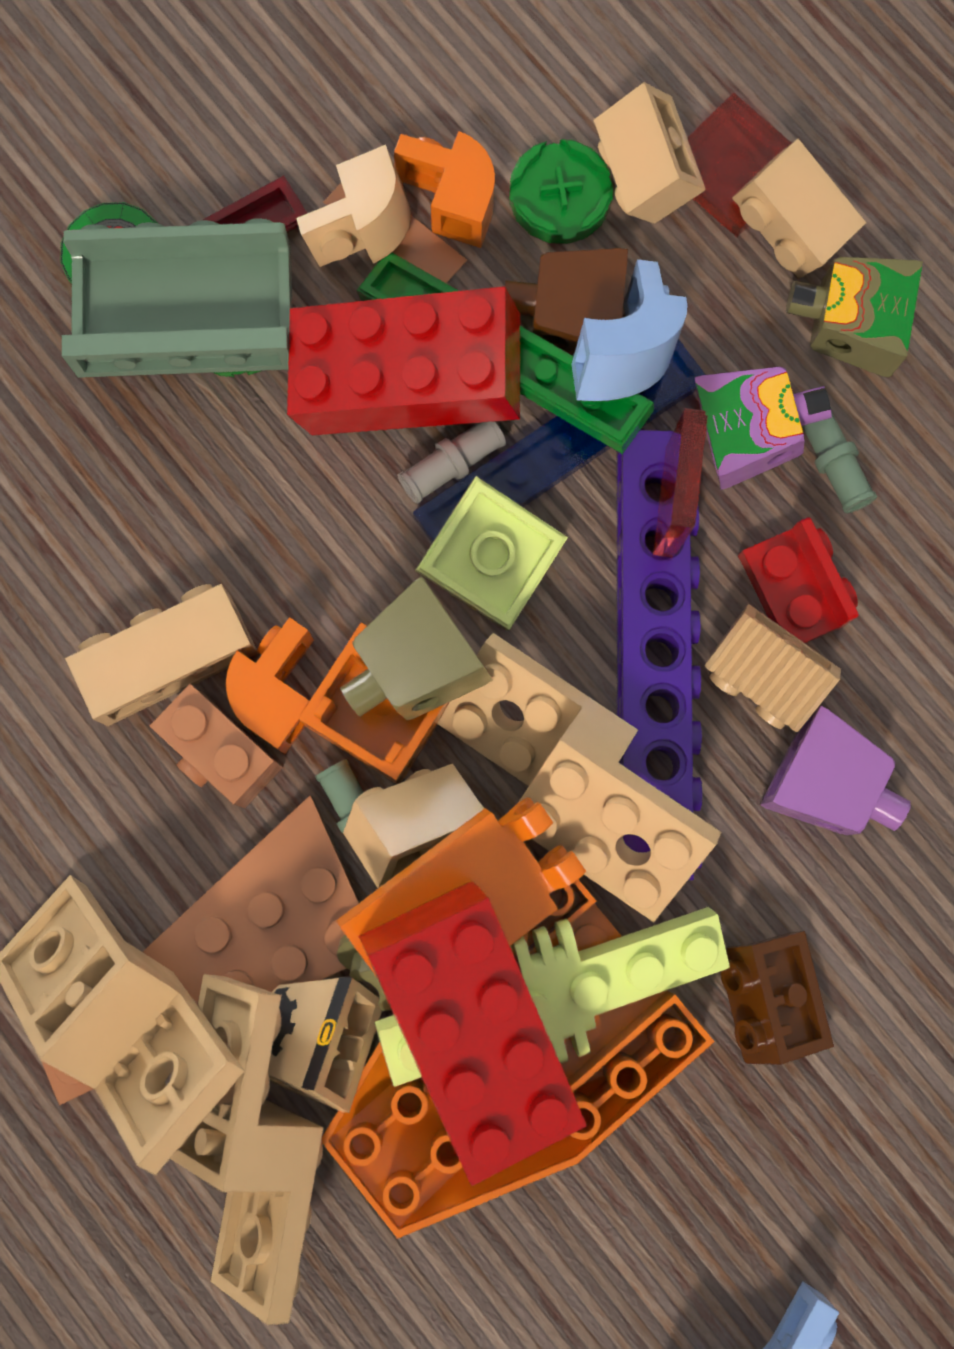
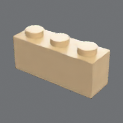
M211 584L195 587L181 597L182 603L163 612L159 608L145 611L130 621L131 627L113 636L110 633H102L90 637L78 646L79 652L65 658L93 720L110 726L184 690L189 684L195 685L228 669L237 650L248 658L259 654L231 595L222 584L212 587Z

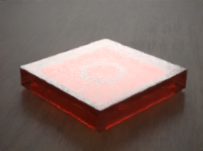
M733 92L687 139L706 188L705 191L693 199L733 235L738 237L749 225L744 221L740 207L732 197L792 142Z
M684 408L666 446L653 555L673 558L695 527L708 415H705L706 411Z

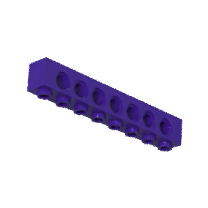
M640 430L623 454L616 451L617 716L638 729L620 759L619 764L693 813V811H700L702 806L701 778L693 777V755L700 754L702 730L700 721H692V699H699L701 670L699 665H692L691 644H698L700 638L699 611L691 610V590H697L699 586L700 562L698 556H691L690 536H697L699 528L698 503H690V483H696L699 456L697 450H690L689 431ZM651 483L661 484L667 488L671 499L666 502L655 501L647 495L645 486ZM652 535L665 538L670 544L671 554L657 556L651 553L646 547L645 538ZM651 588L664 590L670 596L672 602L671 609L667 611L653 609L646 601L645 591ZM650 642L665 644L672 654L671 665L660 667L651 663L646 656V644ZM660 696L670 703L672 707L670 722L658 723L648 716L645 706L648 697ZM661 751L669 756L673 764V771L668 780H658L649 774L646 768V758L649 752ZM633 834L623 835V840L630 849L641 853L651 851L647 842L641 837ZM694 873L688 880H694Z

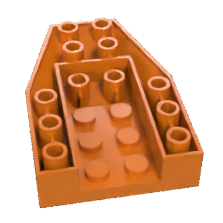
M579 879L567 887L557 889L548 894L558 909L532 929L545 926L550 936L552 947L559 945L555 931V922L568 919L574 933L578 951L622 937L595 905L597 901ZM532 930L523 936L528 944L530 955L537 952ZM668 990L595 1015L596 1028L586 1031L590 1053L578 1057L573 1048L571 1038L564 1039L568 1061L561 1064L587 1126L474 1186H471L422 1077L394 1087L379 1042L363 1068L350 1112L338 1110L323 1134L321 1141L398 1239L578 1164L715 1041L680 999Z

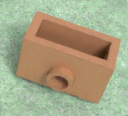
M191 684L150 725L160 737L183 757L176 766L188 778L201 788L209 781L232 804L242 808H246L283 768L206 695Z

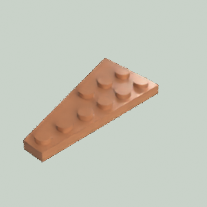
M313 796L307 797L143 951L144 954L174 972L197 1006L204 974L226 976L272 992L279 985L323 980L346 969L337 957L340 939L345 934L336 920L359 904L360 900ZM41 1061L59 1105L94 1089Z

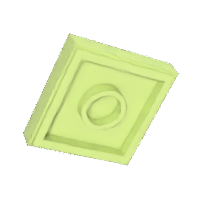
M476 476L415 571L500 627L510 630L568 537Z

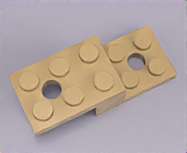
M493 633L484 642L477 654L478 659L493 680L483 687L450 701L437 724L529 786L520 801L530 797L534 804L537 802L541 803L553 821V824L546 831L532 838L534 841L549 851L560 844L563 845L567 853L573 851L586 870L585 876L654 922L716 846L721 832L619 764L620 759L638 729ZM507 700L518 705L523 712L524 720L514 721L505 716L500 708V701ZM633 834L641 837L647 842L651 851L641 853L630 849L625 844L623 835Z
M71 875L0 952V983L39 1059L94 1088L137 1166L156 1175L243 1074L244 1070L174 972L124 941L88 887ZM173 1072L171 1080L166 1086L165 1080Z
M204 974L198 1007L241 1065L244 1072L170 1159L218 1190L227 1192L211 1282L266 1325L288 1324L293 1298L298 1293L300 1286L299 1264L304 1235L311 1222L310 1201L315 1172L322 1159L323 1147L321 1138L323 1127L266 1100L270 1083L268 1066L272 1044L281 1026V1013L279 1009L281 995L226 976Z

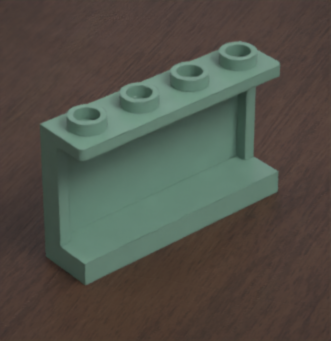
M257 218L248 220L245 224L221 225L206 220L196 221L190 226L165 227L158 223L147 222L137 225L136 228L111 229L103 225L92 224L82 227L81 230L64 231V244L72 257V335H62V357L78 378L288 370L292 271L291 247L283 223H274L267 219Z

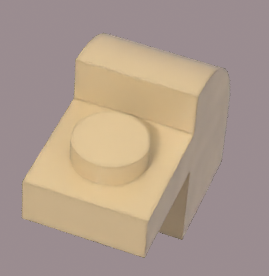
M386 145L336 165L346 198L296 218L300 233L319 267L342 260L363 249L367 250L374 264L392 253L404 239L410 225V205Z

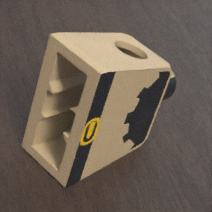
M350 977L279 985L272 991L281 995L279 1006L281 1026L272 1044L268 1066L269 1080L284 1089L341 1112L349 1113L376 1031L374 1022L380 1019L382 1012L378 1005L379 997Z

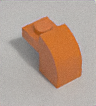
M460 131L457 133L452 150L443 147L439 142L431 138H413L400 134L394 150L395 167L403 183L435 193L431 204L432 232L481 248L494 209L495 173L492 161L486 150L474 138Z
M290 617L282 628L275 625L262 639L257 650L261 656L256 663L237 650L230 662L226 677L227 696L234 714L248 729L283 754L287 753L305 728V725L298 718L309 703L308 699L286 685L284 681L314 641L310 632Z

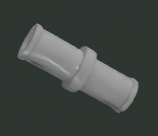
M495 421L477 423L450 441L444 438L435 444V452L405 472L402 471L398 474L399 482L410 499L418 504L424 497L454 478L459 481L469 474V467L497 448L506 445L505 437Z

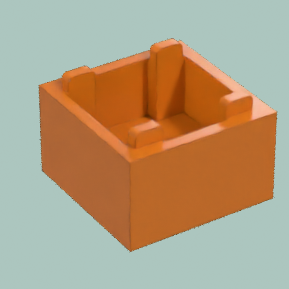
M361 622L298 719L308 729L389 780L399 784L403 781L438 726L437 723L449 702L414 719L406 720L386 699L359 717L345 699L340 687L368 669L352 644L355 637L367 627Z

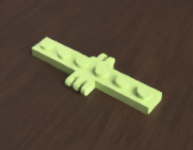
M709 907L581 951L577 949L574 933L568 919L555 922V931L559 942L557 946L552 947L551 939L545 926L532 930L536 953L529 954L528 944L524 937H521L511 945L514 958L560 1064L568 1061L564 1039L571 1038L573 1048L578 1057L590 1053L586 1031L596 1028L595 1015L730 968L718 914ZM394 1015L375 1021L393 1086L395 1087L421 1078Z

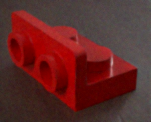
M810 517L798 521L788 531L742 550L738 555L767 617L805 644L846 626L859 616L856 609L858 606L856 592L848 579L840 577L831 559L833 557L831 542L821 528L816 529Z

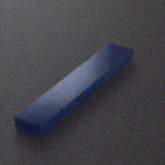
M679 339L665 374L650 388L638 393L654 402V411L643 426L696 391L695 377L706 375ZM556 416L415 510L413 517L431 543H433L476 476L524 507L611 447Z

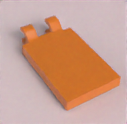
M527 797L517 803L499 820L495 818L491 811L484 808L337 919L336 922L375 974L358 936L473 881L489 898L508 944L511 946L558 909L548 894L571 885L581 878L586 870L574 852L570 851L567 853L561 844L550 850L539 862L536 861L524 841L542 834L553 824V821L541 803L537 802L534 804L531 798Z

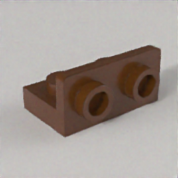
M805 931L790 932L747 945L725 947L730 968L720 971L721 981L727 991L735 1024V1038L745 1063L782 1065L834 1047Z

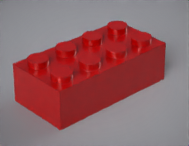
M506 286L290 308L287 415L310 435L519 420L520 312Z
M473 881L358 936L471 1186L587 1126L493 906L487 895Z

